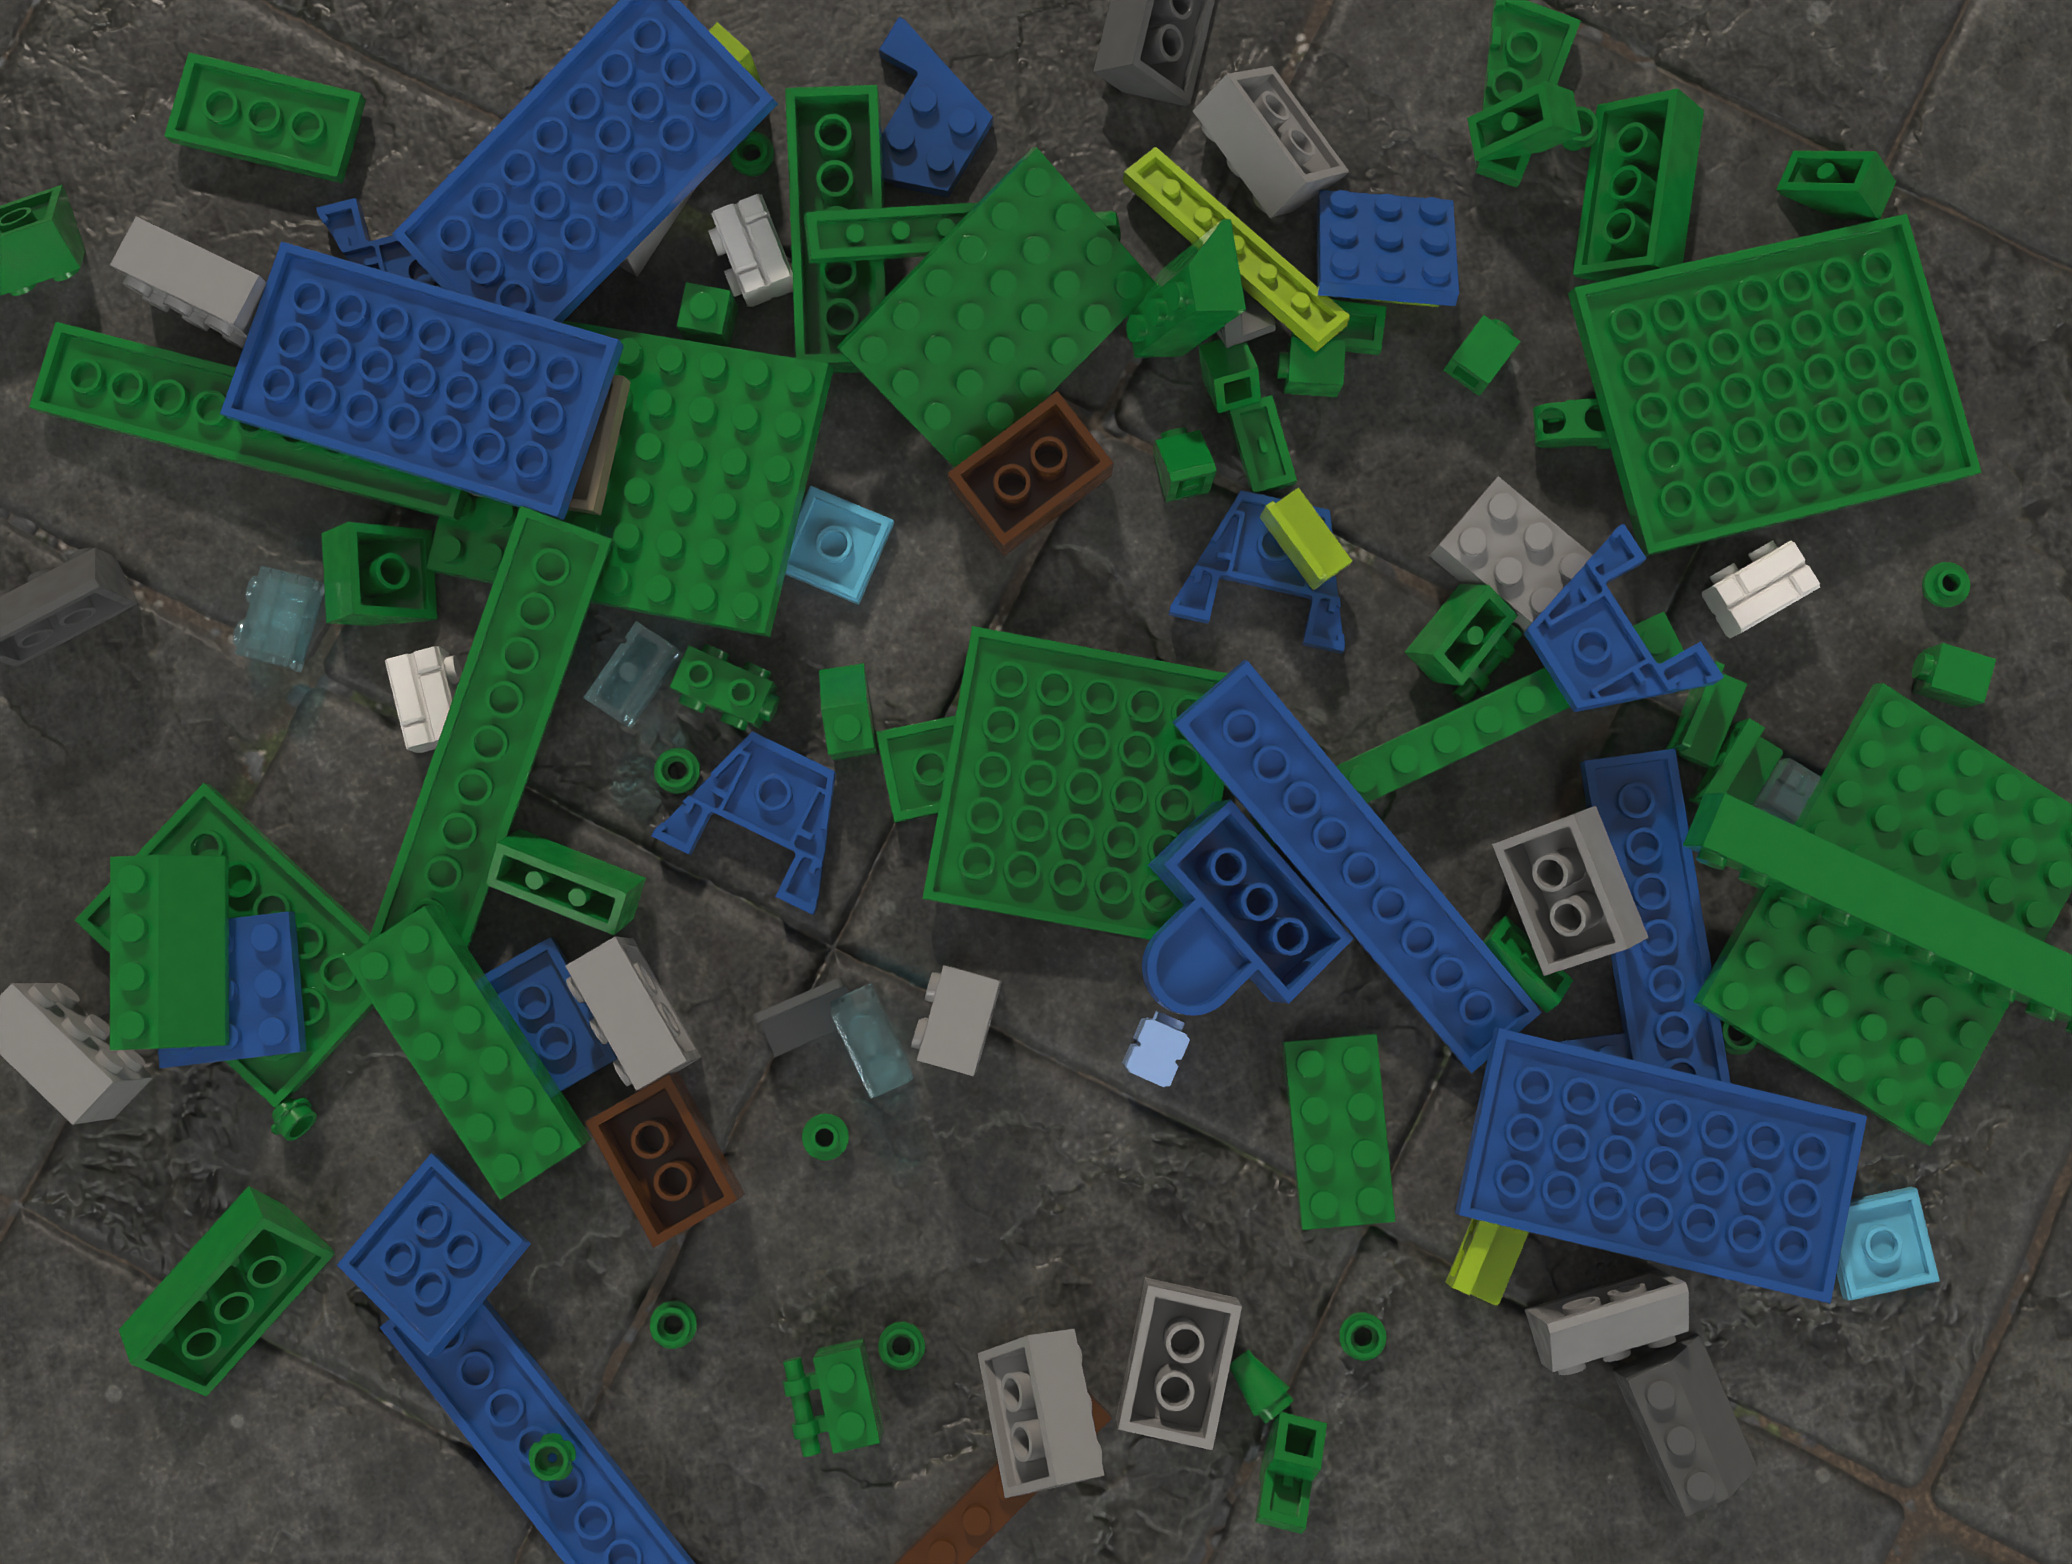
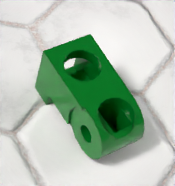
M1597 398L1546 403L1533 408L1535 446L1539 448L1597 446V449H1611Z

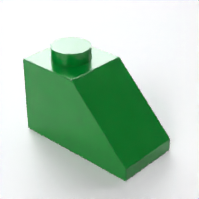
M1546 81L1467 118L1475 161L1478 162L1544 152L1582 134L1573 91Z
M1793 151L1776 190L1784 197L1837 220L1876 221L1880 220L1896 180L1876 151Z
M1181 427L1162 433L1160 435L1161 439L1155 440L1153 455L1165 503L1209 493L1217 470L1200 430L1188 432L1187 428Z
M861 663L819 670L821 712L828 755L832 760L877 754L878 749L865 664Z

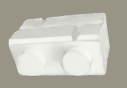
M756 194L740 200L737 204L732 203L713 210L711 215L716 227L708 230L717 255L721 256L727 253L732 268L725 270L724 273L733 296L736 297L743 294L747 306L753 307L769 301L773 297L777 298L793 292L792 270L762 194Z
M1772 540L1748 554L1753 563L1741 570H1738L1735 563L1710 576L1714 585L1704 590L1702 597L1711 612L1716 615V620L1727 637L1732 638L1820 588L1818 579L1810 566L1805 564V558L1795 542L1789 541L1778 548Z
M439 646L414 651L411 654H403L385 660L406 749L416 753L436 749L457 689V683H459L462 674L457 657L455 655L450 656L448 651Z

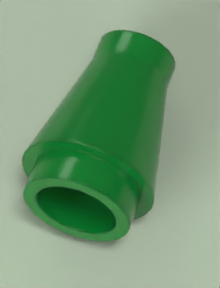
M1249 1349L1230 1363L1229 1370L1233 1374L1253 1417L1258 1415L1264 1424L1276 1417L1294 1401L1288 1392L1290 1386L1258 1360Z

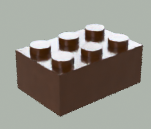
M1057 391L948 472L947 475L950 488L1000 553L1006 556L1112 476L1114 463Z
M679 1072L668 1074L585 1122L653 1248L745 1195Z

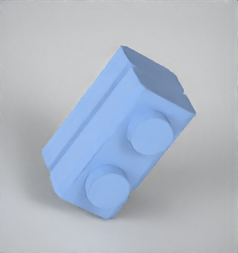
M1158 1011L1155 1012L1153 1019L1148 1017L1141 1018L1133 1036L1136 1043L1129 1045L1122 1061L1125 1069L1159 1086H1170L1179 1067L1175 1061L1182 1060L1190 1041L1187 1034L1181 1032L1185 1023Z

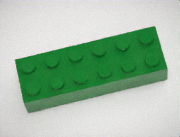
M854 85L785 88L796 358L828 363L834 369L833 373H860L837 346L888 295L887 259L809 264L804 216L806 212L885 208L881 102L878 86Z
M440 905L423 906L344 958L347 966L500 1200L592 1140Z

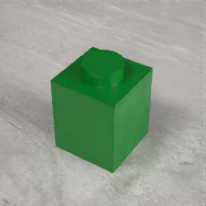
M686 282L677 327L684 340L724 347L731 346L738 306L731 290Z
M1483 315L1443 371L1480 396L1521 341L1514 337L1513 330L1507 324L1498 319L1491 320Z
M1291 337L1286 351H1279L1276 376L1277 379H1284L1283 394L1337 397L1344 382L1346 340H1330L1315 352L1299 337Z
M1221 339L1198 345L1202 379L1218 414L1261 402L1258 366L1246 341L1226 348Z
M1946 643L1924 649L1917 656L1913 664L1912 678L1915 679L1912 693L1964 709L1985 703L1996 659Z

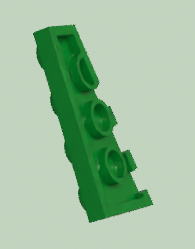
M1493 0L1482 110L1543 81L1557 85L1581 20L1527 0ZM1531 154L1484 162L1476 161L1475 173L1517 188L1522 180Z

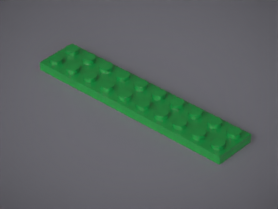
M55 322L29 404V408L37 412L456 521L460 520L468 493L466 491L237 422L221 415L220 412L236 367Z
M520 506L368 942L423 906L440 905L467 948H469L490 886L485 884L497 842L509 835L613 541L612 538Z

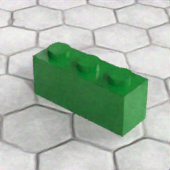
M518 829L497 842L485 885L615 935L634 919L646 878L528 831Z

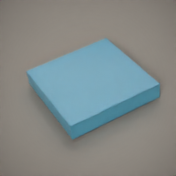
M810 485L801 505L785 575L859 605L894 526V520Z
M1907 1187L1851 1199L1837 1268V1277L1843 1299L1850 1301L1940 1281L1917 1188Z

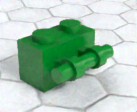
M1459 584L1407 648L1405 654L1433 682L1458 685L1452 695L1457 701L1466 705L1476 693L1482 694L1490 684L1488 677L1500 662L1506 663L1514 654L1515 649L1513 646L1522 636L1520 630L1511 625L1518 615L1490 585Z
M864 1338L819 1348L813 1357L816 1372L805 1374L801 1357H794L783 1361L786 1379L782 1381L786 1397L791 1398L795 1422L791 1424L794 1439H799L803 1457H810L821 1453L818 1434L823 1432L829 1433L833 1454L881 1442L884 1428ZM815 1389L820 1390L824 1414L817 1416L813 1415L809 1391Z

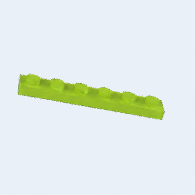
M1154 147L1124 171L1123 183L1192 244L1222 219H1231L1242 288L1313 351L1317 352L1347 326L1350 318L1347 312L1328 296H1319L1316 285L1157 147Z

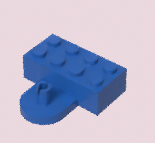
M1232 800L1212 802L1148 864L1183 904L1152 936L1145 948L1142 959V974L1148 992L1159 1005L1174 1013L1191 1016L1209 1013L1220 1007L1249 978L1269 1001L1289 1004L1354 939Z

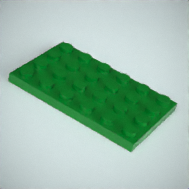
M1032 147L837 348L955 468L1041 404L1137 307L1156 282L1037 147Z
M203 783L135 856H228L229 918L295 912L307 1051L225 1061L276 1108L284 1100L293 1096L374 1008V1005L344 961L345 957L368 943L371 933L213 786ZM110 883L74 920L109 953Z

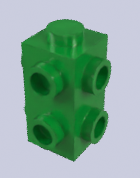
M704 644L701 650L688 645L670 685L673 691L681 695L678 703L700 713H704L706 706L723 713L720 721L742 731L746 730L748 724L760 729L764 720L769 722L772 720L781 697L776 695L778 690L776 684L768 680L771 672L749 662H746L743 668L727 662L729 654L708 644Z

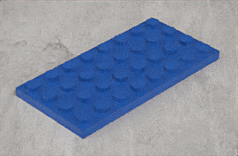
M619 0L392 234L441 288L562 323L778 103L680 0Z
M281 241L220 414L237 422L520 508V506H524L564 521L624 345L618 339Z
M1494 1028L1455 1214L1831 1304L1867 1116L1514 1031Z

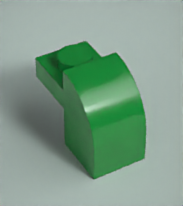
M1285 1412L1279 1413L1269 1432L1258 1479V1481H1261L1255 1519L1256 1523L1299 1534L1305 1531L1312 1481L1321 1471L1327 1423Z

